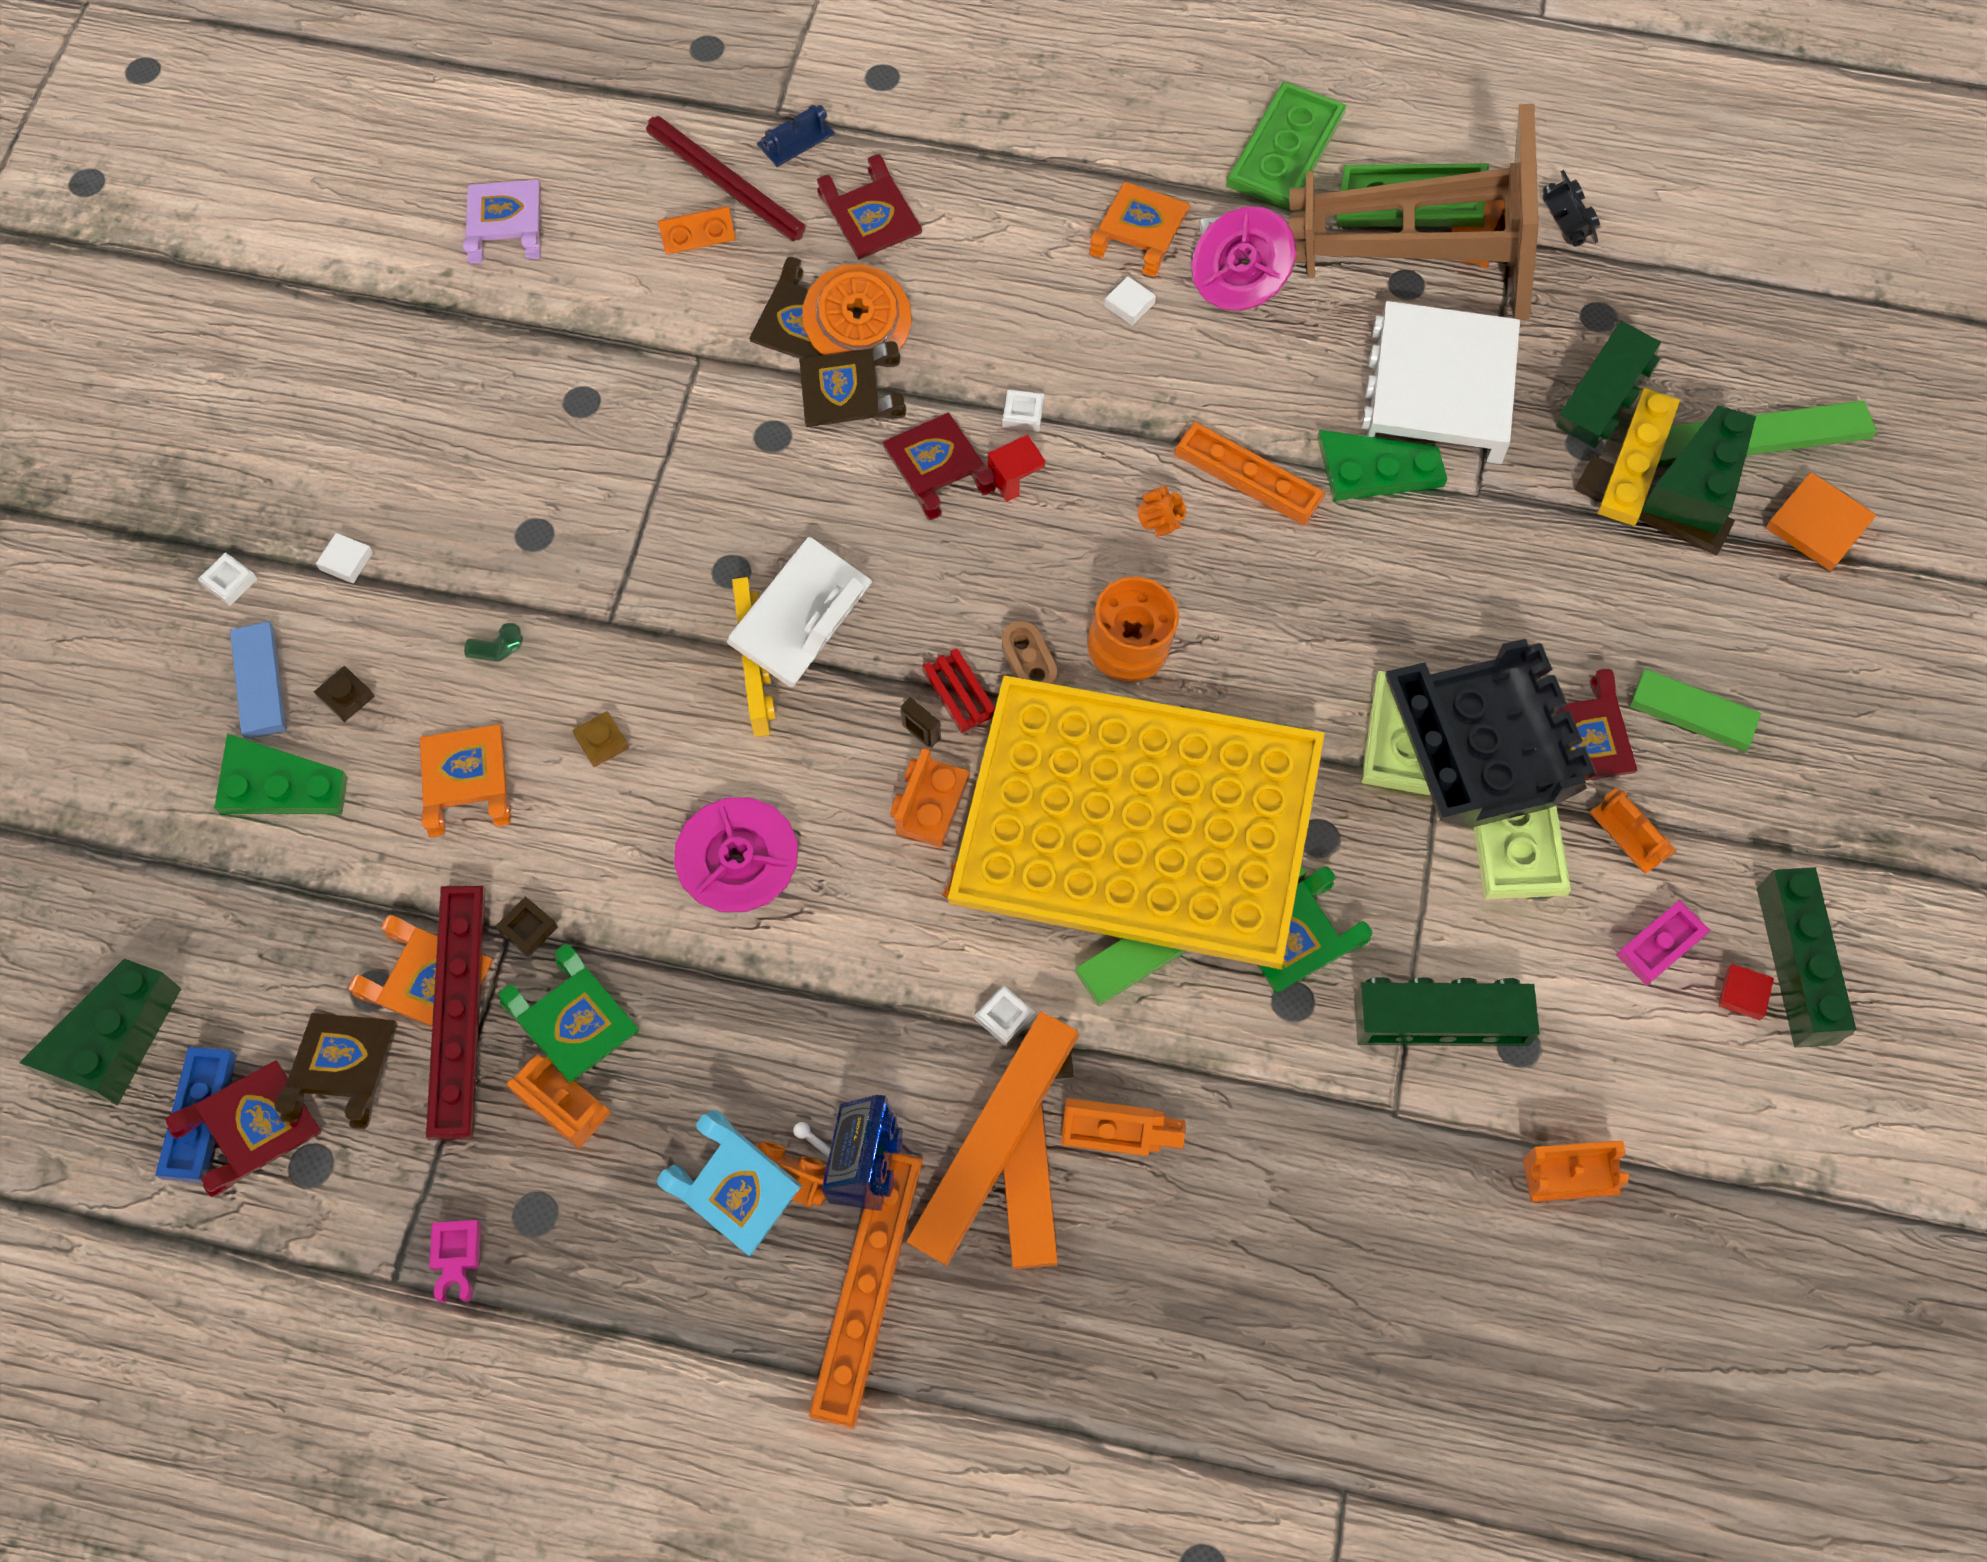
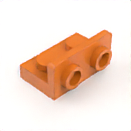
M922 748L918 760L914 758L910 760L905 774V782H908L903 795L899 793L896 795L891 808L890 817H893L895 820L896 834L943 848L970 779V771L931 759V750Z

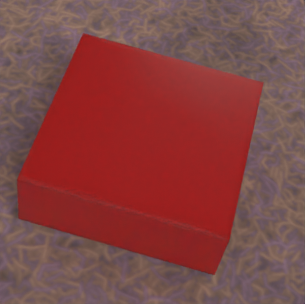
M1731 964L1727 968L1718 1006L1760 1021L1766 1015L1774 978Z

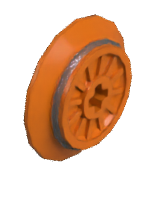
M865 264L841 265L823 273L809 288L802 307L804 331L813 348L822 355L871 349L888 341L896 342L899 351L906 342L912 324L910 302L901 285L885 271ZM854 307L862 308L860 319L853 318Z

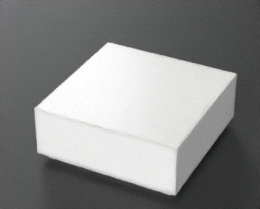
M1127 276L1105 298L1104 307L1133 326L1155 304L1156 295Z
M1007 390L1002 428L1040 432L1044 394Z
M335 533L316 562V565L320 571L354 583L373 552L370 546Z
M226 552L198 578V581L204 588L228 606H231L257 580V577L251 570Z
M1004 985L975 1014V1020L1006 1047L1035 1017V1011Z

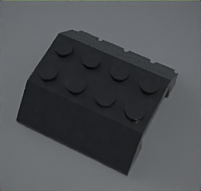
M1526 638L1504 643L1494 660L1435 674L1429 673L1426 662L1386 671L1387 682L1441 821L1472 828L1550 809L1587 789L1585 780L1597 774L1586 747H1579L1571 751L1572 747L1583 742L1571 711H1563L1556 715L1557 711L1568 704L1555 675H1549L1541 679V676L1553 670L1541 643L1529 646Z

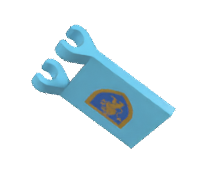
M711 1110L700 1117L696 1127L703 1135L721 1145L696 1180L693 1182L682 1167L674 1164L669 1169L666 1168L657 1178V1184L664 1191L683 1200L744 1253L751 1256L802 1187V1184L736 1131L721 1112Z

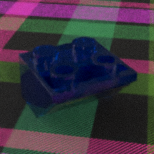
M873 1095L840 1104L822 1185V1192L829 1204L881 1211L884 1197L891 1196L894 1185V1171L890 1170L892 1154H899L901 1150L903 1129L898 1127L896 1112H892L885 1095Z

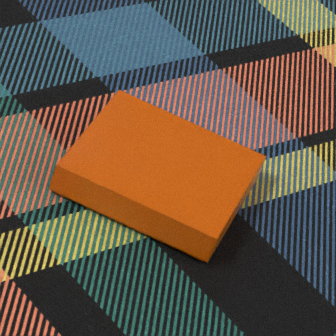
M1810 472L1765 528L1831 572L1877 515Z

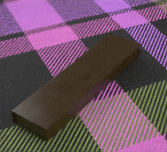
M1592 455L1574 490L1602 502L1615 465ZM1651 483L1645 503L1649 498L1652 490L1654 489L1656 483ZM1642 511L1638 519L1716 556L1735 522L1734 519L1727 517L1719 532L1715 534Z

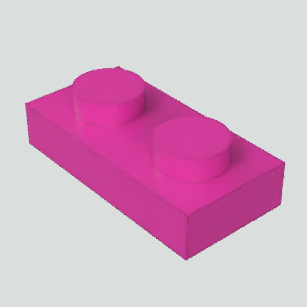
M1678 900L1625 945L1616 956L1648 986L1711 930Z

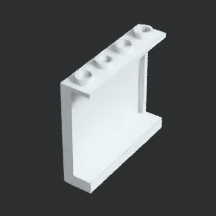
M1386 301L1383 315H1376L1373 325L1372 337L1378 338V345H1372L1368 367L1375 368L1374 376H1368L1365 398L1371 399V406H1365L1361 429L1368 430L1367 437H1374L1375 433L1378 432L1487 448L1486 462L1502 464L1511 438L1520 319Z

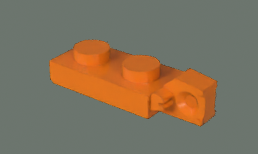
M1066 1098L1061 1144L1063 1146L1149 1156V1152L1160 1151V1146L1183 1149L1186 1122L1185 1120L1165 1117L1164 1112L1154 1111V1109Z

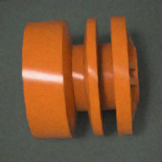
M1139 576L1120 578L1106 586L1098 596L1087 639L1089 658L1099 671L1111 679L1126 683L1144 681L1158 673L1166 662L1180 617L1177 602L1168 589L1154 580Z

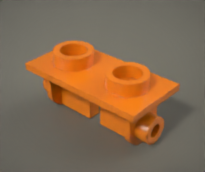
M729 206L658 220L666 255L736 240Z
M1615 788L1603 798L1605 801L1593 808L1589 813L1640 870L1647 874L1676 853L1677 850L1670 844L1671 841L1668 838L1666 839L1627 797L1628 794L1621 789Z
M761 1141L760 1144H753L802 1184V1187L792 1199L793 1201L813 1208L814 1205L823 1206L828 1190L821 1187L828 1184L826 1181L829 1172L825 1170L827 1165L824 1162L807 1156H802L801 1160L786 1155V1149L783 1146L770 1141Z

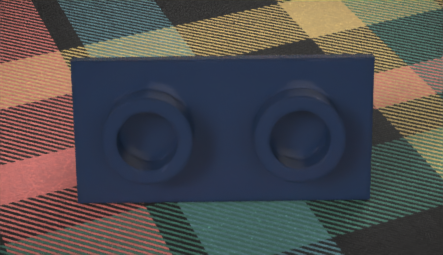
M811 105L808 110L794 117L795 122L791 123L788 120L772 130L765 131V136L761 138L757 146L776 167L835 135L834 131L824 121L827 118V113L822 105L817 107Z

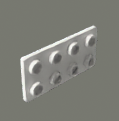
M808 537L727 639V643L789 687H794L869 588L872 581L816 540Z

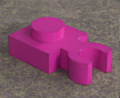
M478 1220L432 1223L429 1268L434 1272L442 1271V1276L436 1281L434 1286L435 1299L440 1303H446L447 1290L453 1284L460 1285L459 1294L462 1301L470 1302L472 1298L473 1287L466 1278V1270L479 1269L481 1223Z

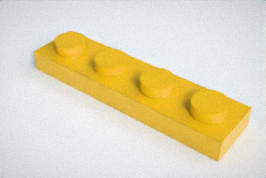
M1643 388L1597 514L1635 527L1680 399Z
M748 577L732 579L738 624L760 598L758 591L751 592ZM742 654L749 716L754 737L770 735L768 720L776 719L773 696H765L764 685L771 684L770 673Z

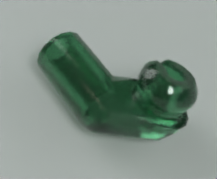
M514 623L503 624L499 629L500 636L492 641L468 638L464 648L465 657L494 662L504 660L520 649L523 636L521 635L520 627Z

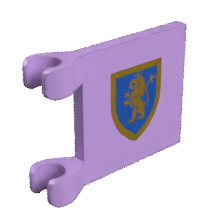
M539 180L468 185L466 237L463 241V248L468 255L467 260L469 264L483 262L482 241L521 238L522 246L525 248L526 259H539L541 257L539 240Z

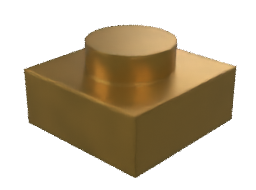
M608 711L572 730L574 737L593 768L629 749L627 741Z

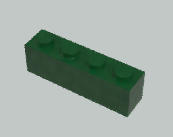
M1816 867L1773 870L1757 887V893L1794 1048L1838 1045L1857 1029Z
M1375 977L1366 980L1365 983L1361 982L1354 995L1357 1045L1530 1046L1540 1034L1535 985L1520 984V980L1515 978H1503L1496 980L1494 983H1477V980L1473 978H1459L1451 981V983H1434L1433 979L1422 977L1411 979L1408 983H1392L1389 978Z

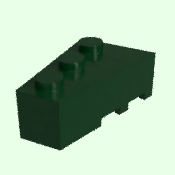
M1621 320L1560 412L1556 427L1595 449L1603 438L1609 441L1620 424V420L1617 417L1624 407L1627 409L1631 408L1641 391L1638 387L1645 377L1650 378L1659 365L1662 358L1657 356L1661 341Z
M1718 405L1655 485L1642 508V512L1717 534L1733 509L1756 416Z
M123 959L19 1063L41 1078L118 1106L181 988L163 972Z

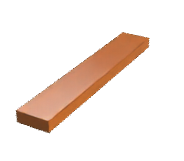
M1042 1011L1039 1012L906 1242L946 1267L948 1266L1080 1036L1078 1030Z
M881 1148L879 1150L809 1413L810 1419L855 1430L916 1193L923 1158Z

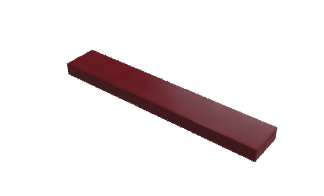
M441 886L426 1123V1139L428 1141L473 1140L486 896L484 886Z

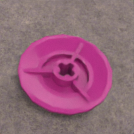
M1246 206L1225 213L1208 226L1197 242L1191 263L1193 282L1203 299L1219 309L1243 311L1257 307L1269 300L1280 291L1292 273L1297 254L1294 233L1282 216L1267 208ZM1244 258L1251 260L1246 266L1241 263Z
M751 797L724 798L702 807L686 821L675 842L674 867L682 888L699 904L718 912H748L769 904L787 888L797 868L798 842L790 822L774 806ZM737 852L740 856L743 855L744 861L738 864L734 859L731 860L730 854Z

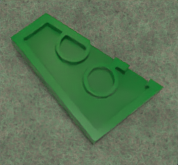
M1319 430L1317 439L1333 501L1445 487L1448 478L1439 447Z
M227 734L214 808L219 814H342L348 777L343 770Z

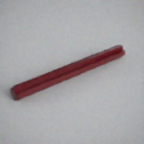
M660 116L651 117L648 120L646 131L650 136L790 241L794 242L802 239L806 227L801 221Z

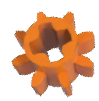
M1163 486L1142 495L1144 502H1141L1138 506V518L1146 530L1155 529L1156 537L1173 533L1174 530L1181 529L1179 521L1184 520L1186 507L1178 493L1169 494L1168 487Z

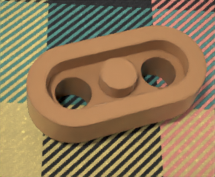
M1016 621L1009 624L1002 633V651L1014 677L1031 680L1030 678L1033 675H1040L1044 679L1039 682L1056 685L1057 667L1039 629L1027 621ZM1017 643H1025L1028 647L1018 649L1015 645Z

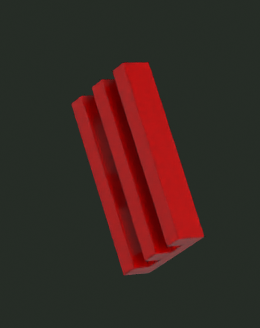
M958 648L950 651V655L947 657L942 655L936 658L937 662L933 664L928 662L922 665L923 673L961 734L993 718L995 707ZM955 665L984 712L979 713L951 666ZM943 671L969 713L970 719L965 720L937 673Z

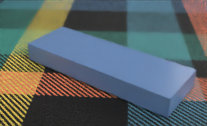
M268 621L230 629L241 734L245 739L286 731L273 625Z

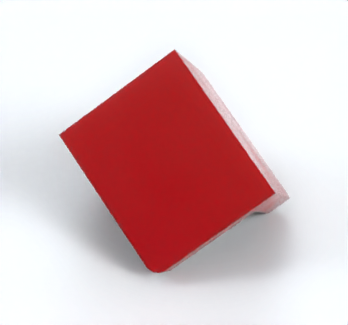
M1028 434L988 453V467L995 475L993 483L1006 502L1019 496L1020 479L1045 467V459Z

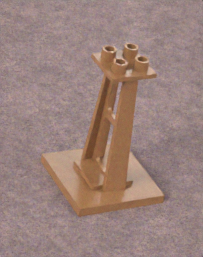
M1519 104L1514 163H1510V168L1315 194L1314 172H1306V187L1290 188V211L1305 210V212H1293L1291 217H1289V227L1294 233L1295 240L1306 239V241H1295L1297 254L1294 263H1307L1308 278L1315 277V255L1508 262V266H1513L1514 319L1529 320L1539 227L1535 105ZM1503 200L1505 204L1504 231L1421 233L1415 229V210L1421 206ZM1400 209L1403 212V229L1397 233H1330L1326 230V219L1331 215Z

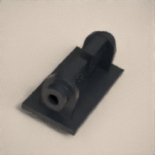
M1562 170L1560 172L1563 181L1557 185L1555 183L1546 185L1543 188L1544 194L1542 199L1553 218L1567 212V215L1556 220L1568 244L1578 247L1590 235L1596 244L1598 242L1596 228L1600 226L1597 214L1592 206L1585 208L1581 200L1585 199V196L1578 181L1575 179L1570 182L1565 171Z

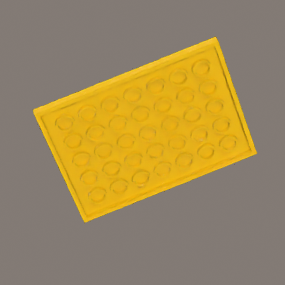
M1003 676L948 895V902L951 905L1282 969L1325 733Z

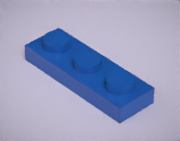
M188 1047L171 1114L192 1106L229 1086L237 1055L231 1050ZM204 1122L179 1139L173 1138L167 1129L155 1176L161 1180L202 1183V1177L208 1173L216 1142Z

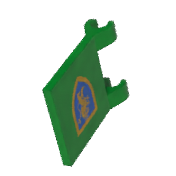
M1322 867L1303 882L1297 884L1282 969L1257 965L1275 994L1280 993L1343 955L1365 946L1371 940L1373 932L1365 921L1359 922L1339 936L1313 898L1325 893L1334 886L1335 875L1329 867Z
M565 944L555 951V962L560 970L569 977L568 980L531 1007H529L523 996L512 984L504 987L498 994L500 1005L518 1022L559 1073L571 1084L636 1035L639 1029L585 967L575 950L569 944Z

